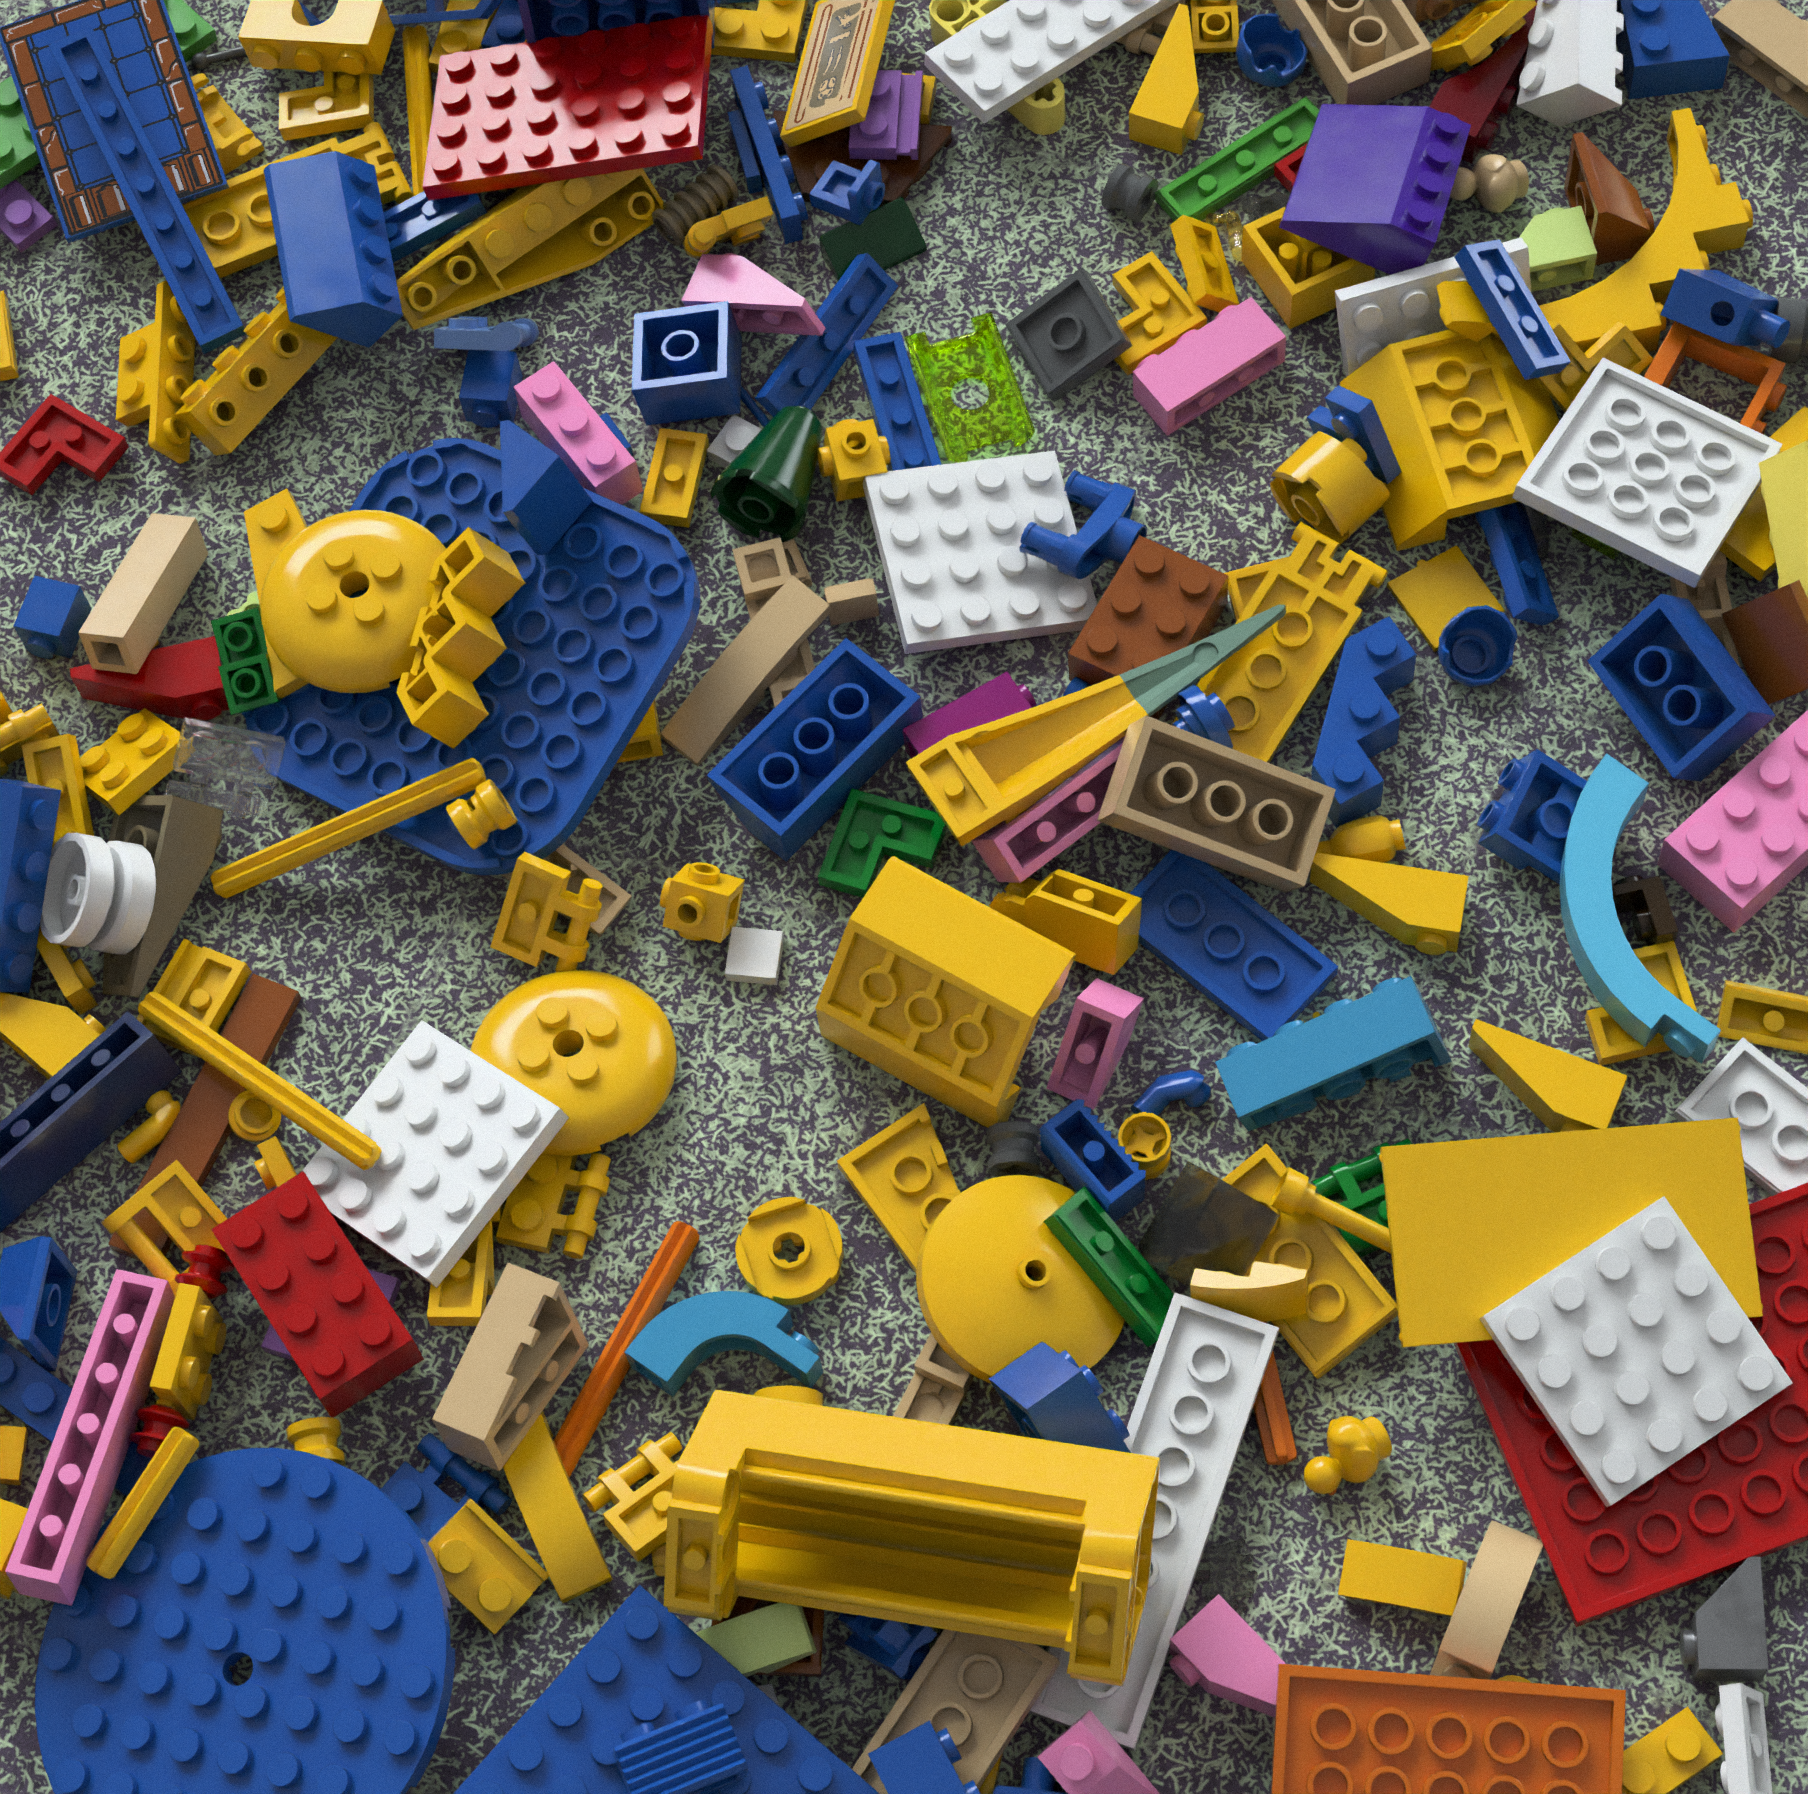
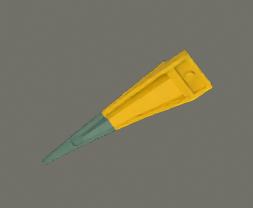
M1278 604L1194 644L1118 676L1036 707L949 735L905 762L907 768L962 847L1004 821L1008 824L1124 737L1129 724L1146 715L1152 716L1176 698L1178 693L1192 686L1281 619L1286 613L1285 605Z

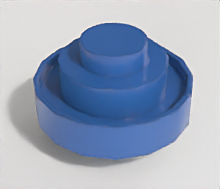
M1194 684L1178 693L1181 706L1176 709V714L1179 720L1172 723V726L1233 749L1228 731L1235 728V725L1221 699L1214 692L1206 697L1198 686Z

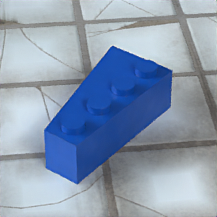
M1617 0V12L1624 15L1623 31L1616 35L1618 52L1623 54V75L1629 99L1723 88L1730 55L1699 0Z

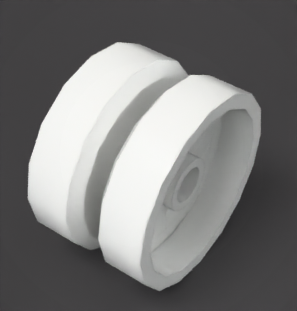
M66 833L56 842L51 851L40 921L43 936L53 944L70 947H85L88 945L94 951L126 955L134 949L147 929L153 912L156 893L155 867L149 851L139 844L123 841H108L106 843L101 837L81 833Z

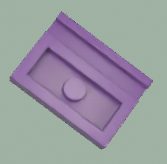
M902 70L877 71L865 121L850 126V159L897 160V155L911 156V160H918L924 85L923 71H916L915 75H902Z

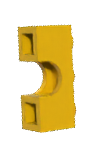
M251 0L238 38L252 67L268 70L279 68L304 70L307 72L330 71L345 72L352 75H359L361 73L381 75L395 34V28L382 0H338L333 15L325 22L315 26L309 25L298 0Z

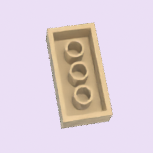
M1271 0L1290 31L1296 28L1299 29L1301 39L1308 49L1307 58L1337 104L1376 105L1429 82L1433 47L1402 0Z
M1146 715L1128 726L1097 821L1286 893L1304 887L1336 789Z

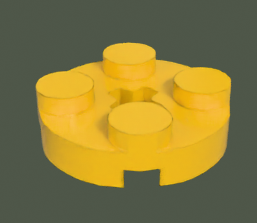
M782 1197L760 1205L747 1218L748 1223L742 1229L741 1236L738 1235L736 1241V1260L745 1283L759 1296L783 1305L803 1304L821 1296L839 1279L840 1268L844 1258L843 1242L838 1225L833 1217L823 1208L820 1210L814 1205L807 1204L804 1199ZM791 1239L794 1246L804 1245V1252L798 1254V1260L788 1263L786 1259H777L775 1254L782 1251L781 1242Z

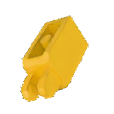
M1061 869L1049 873L1042 882L1032 878L1025 879L1021 883L1008 882L1009 884L1004 888L1006 893L1004 891L1002 893L998 892L989 904L993 910L1076 953L1074 961L1088 965L1098 971L1115 975L1138 949L1142 898Z

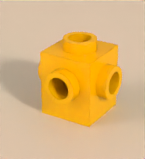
M846 419L837 422L832 427L826 428L823 447L817 448L820 473L822 477H830L836 502L865 497L863 489L865 476L887 473L886 465H890L891 462L887 439L885 436L878 437L874 419L861 422L856 419Z
M702 862L687 863L673 878L668 877L663 885L660 895V907L666 909L662 927L676 930L681 937L689 940L702 941L707 939L721 943L731 932L732 926L736 927L745 879L720 873V869L712 864Z

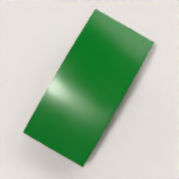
M256 607L211 620L222 666H218L230 714L237 715L281 702L279 695L274 692L260 608Z

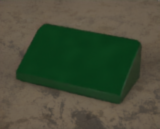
M898 198L869 212L861 225L849 221L822 234L819 238L821 255L837 281H839L854 258L859 254L868 253L885 271L927 251L926 243L903 198Z

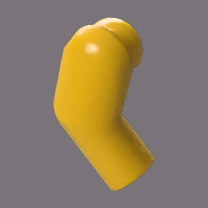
M166 1090L158 1091L148 1099L145 1108L152 1116L117 1144L122 1156L132 1164H135L162 1142L180 1111V1102L178 1100L174 1101L170 1092Z

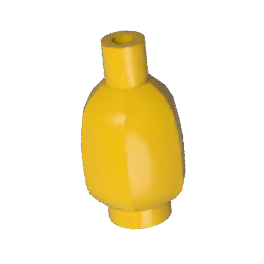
M1375 815L1340 825L1334 830L1330 840L1319 842L1316 852L1386 863L1392 860L1396 851L1404 850L1406 847L1400 820L1389 821L1382 815Z

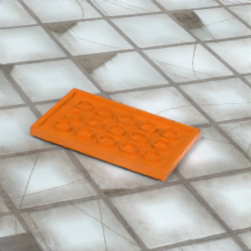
M1278 1664L1271 1794H1622L1626 1690Z

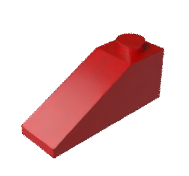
M215 636L153 649L137 674L92 669L91 664L69 668L71 679L83 699L137 710L145 708L152 713L182 719L196 718L199 720H209L219 716L222 711L229 710L218 666H222Z

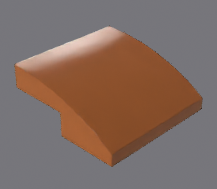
M1800 580L1721 614L1751 683L1768 705L1808 689V598Z

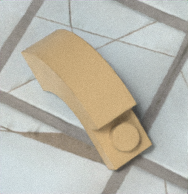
M1491 1521L1450 1619L1430 1675L1491 1679L1543 1548V1544L1539 1539L1496 1521Z

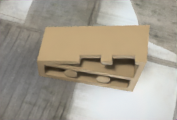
M507 1262L432 1418L448 1450L500 1471L583 1355L589 1344L560 1282Z

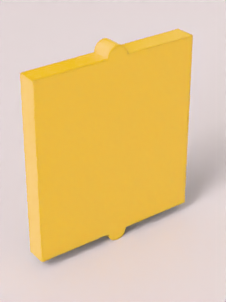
M1457 545L1428 561L1419 560L1417 567L1387 583L1388 589L1434 652L1438 651L1439 637L1445 625L1452 617L1467 607L1487 605L1505 613L1504 608Z

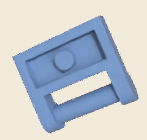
M459 316V318H449V326L434 329V348L510 351L517 347H526L535 343L538 339L539 330L536 323L529 318H520L513 322L506 321L496 326H488V317Z

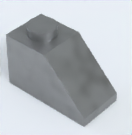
M1748 1557L1695 1612L1689 1624V1630H1681L1682 1664H1691L1692 1681L1761 1682L1767 1673L1768 1655L1761 1557Z

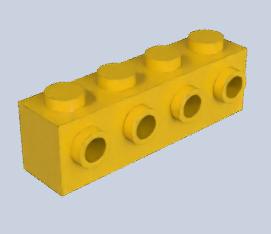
M284 287L275 296L279 301L276 307L269 314L265 311L260 313L246 326L244 332L248 335L247 338L237 348L234 345L229 346L215 359L212 365L217 370L205 382L202 379L197 380L181 396V400L185 404L174 415L216 456L232 453L338 338L290 322Z

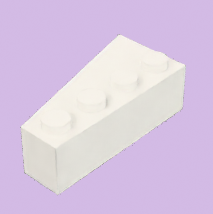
M1617 0L1537 1L1533 25L1528 34L1529 45L1525 65L1519 78L1520 89L1516 106L1556 126H1564L1622 106V90L1615 87V74L1617 75L1623 71V54L1616 51V35L1623 31L1624 15L1617 12Z

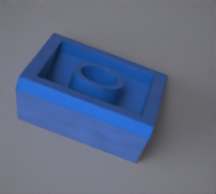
M500 421L502 512L537 556L547 554L593 500L559 455L512 421Z

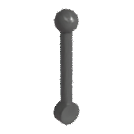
M243 46L209 55L198 52L193 55L191 64L198 71L205 70L211 63L246 55Z

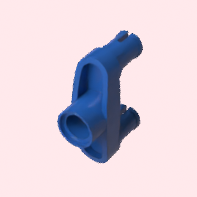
M1074 470L1065 484L1064 491L1067 493L1066 496L1069 502L1071 501L1089 508L1094 513L1077 535L1072 534L1070 537L1038 526L1037 523L1030 522L1022 534L1020 540L1022 544L1019 546V550L1024 554H1030L1056 565L1059 572L1076 579L1087 577L1108 559L1122 564L1138 536L1141 535L1146 538L1147 535L1146 525L1130 519L1135 503L1136 490L1116 482L1111 485L1098 481Z

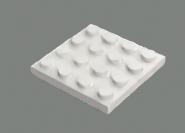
M1602 358L1517 483L1512 498L1695 588L1761 484L1758 463L1779 454L1782 443L1612 361Z
M1055 451L894 470L887 473L865 476L863 489L905 654L1081 631L1097 606L1090 576L1076 579L1059 572L1056 565L1030 554H1024L1019 550V546L1022 544L1020 543L1022 534L1030 522L1037 523L1038 526L1068 537L1072 534L1077 535V529L1069 500L1066 496L1067 493L1064 491L1065 486Z
M421 1020L343 1119L375 1141L381 1148V1156L375 1161L373 1167L369 1170H362L324 1143L302 1171H304L332 1216L437 1288L569 1117L552 1102Z
M1665 1196L1479 1318L1606 1507L1613 1505L1793 1383Z

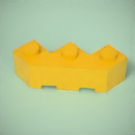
M467 527L433 562L428 581L435 585L429 607L420 608L410 647L416 650L411 671L401 674L396 692L412 725L453 749L489 715L473 682L507 649L491 617L525 584L510 554L470 527Z

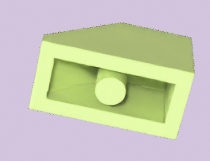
M1582 206L1567 209L1553 208L1543 214L1534 215L1520 235L1528 246L1531 292L1593 279L1597 251Z

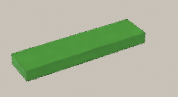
M1306 96L1155 192V201L1173 221H1176L1182 215L1202 221L1274 174V164L1307 144L1319 109Z

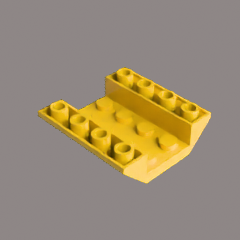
M1448 329L1392 343L1348 375L1339 384V386L1372 400L1402 471L1389 484L1382 482L1387 487L1390 497L1383 503L1381 508L1397 551L1444 540L1448 519L1519 502L1512 498L1517 483L1559 423L1549 393L1536 378L1524 379L1520 370L1514 364L1513 358L1502 339L1496 337L1493 333L1479 342H1475L1458 332H1452Z
M893 856L889 858L849 918L815 1007L822 1037L989 1128V1126L1006 1122L1009 1119L1021 1087L1012 1082L1040 1014L1059 998L1076 953Z

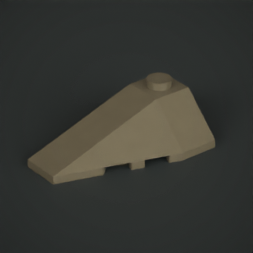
M174 795L142 796L119 816L114 813L108 841L139 844L149 851L155 867L156 893L153 912L147 929L137 946L126 955L104 952L103 994L121 997H140L213 862L215 850L222 837L221 822L223 810Z

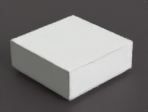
M732 926L725 968L726 981L777 985L784 944L783 931Z

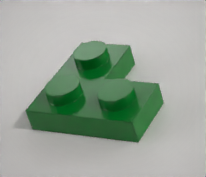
M851 788L818 874L819 885L863 898L875 881L884 855L895 856L898 859L933 869L948 827L937 812Z

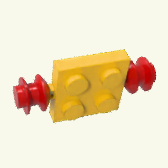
M196 1245L194 1251H184L181 1255V1258L190 1266L188 1273H181L175 1276L178 1289L150 1382V1387L160 1399L156 1400L155 1405H150L136 1411L135 1415L144 1422V1426L141 1432H134L129 1435V1439L138 1444L136 1451L146 1457L152 1458L171 1428L176 1426L184 1430L188 1429L189 1423L186 1419L195 1420L198 1405L204 1406L209 1399L212 1388V1376L208 1373L213 1354L219 1355L226 1339V1324L222 1323L223 1318L209 1299L227 1293L228 1288L219 1281L221 1273H228L234 1270V1265L226 1260V1252L209 1245Z

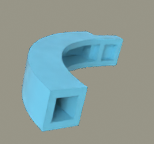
M1606 753L1590 775L1579 796L1570 821L1562 856L1559 892L1561 915L1567 941L1576 965L1589 989L1605 1011L1624 1031L1644 1047L1649 1044L1657 1033H1660L1664 1036L1663 1039L1666 1045L1676 1054L1685 1058L1691 1056L1702 1064L1714 1049L1721 1029L1676 998L1646 970L1632 950L1617 917L1611 880L1613 854L1625 827L1643 805L1649 783Z

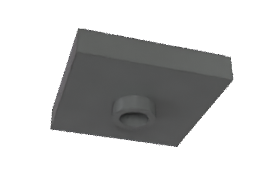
M1083 267L1005 324L1048 398L1054 402L1064 397L1133 346L1089 272Z

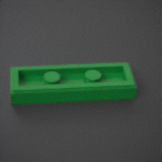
M1084 1186L1043 1222L1143 1343L1149 1347L1158 1341L1174 1293Z

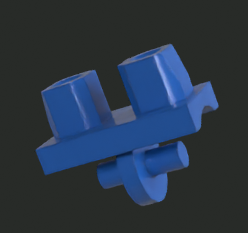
M841 1613L838 1618L852 1632L845 1644L854 1653L900 1679H911L930 1651L929 1643L937 1635L931 1627L847 1613Z

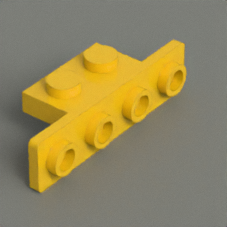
M165 280L158 283L156 288L155 322L120 338L116 420L126 426H134L149 419V446L175 462L182 464L189 461L191 431L174 414L185 404L181 400V396L193 384L195 336L168 282Z

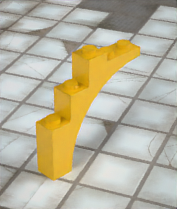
M1691 107L1675 110L1671 113L1667 143L1673 166L1672 196L1670 204L1653 235L1631 260L1603 281L1571 297L1539 306L1548 323L1552 320L1559 323L1584 353L1618 321L1629 328L1647 351L1657 350L1660 332L1666 330V317L1660 314L1679 268L1710 270L1707 254L1742 248L1747 229L1753 226V212L1749 200H1742L1736 182L1721 185L1717 165L1709 163L1706 154L1708 150L1706 131L1703 125H1696Z

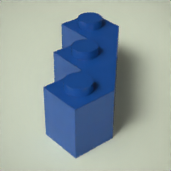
M1390 616L1346 639L1313 760L1311 780L1336 789L1328 813V817L1336 829L1340 825L1356 820L1381 806L1384 780L1369 758L1397 744L1400 716L1386 696L1413 682L1417 654Z

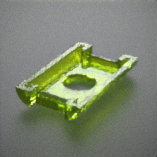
M992 312L971 318L973 332L929 344L925 331L904 337L945 455L952 462L968 461V451L1012 439L1014 447L1020 446L1027 442L1035 432ZM975 378L986 384L989 390V397L986 403L979 408L971 410L962 409L956 406L951 399L952 388L960 380Z

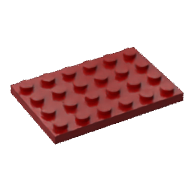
M681 16L674 19L650 22L647 25L645 23H636L631 26L611 28L609 31L592 30L582 35L571 37H548L536 40L533 43L504 44L497 47L441 55L422 185L428 201L703 159L713 26L709 16Z

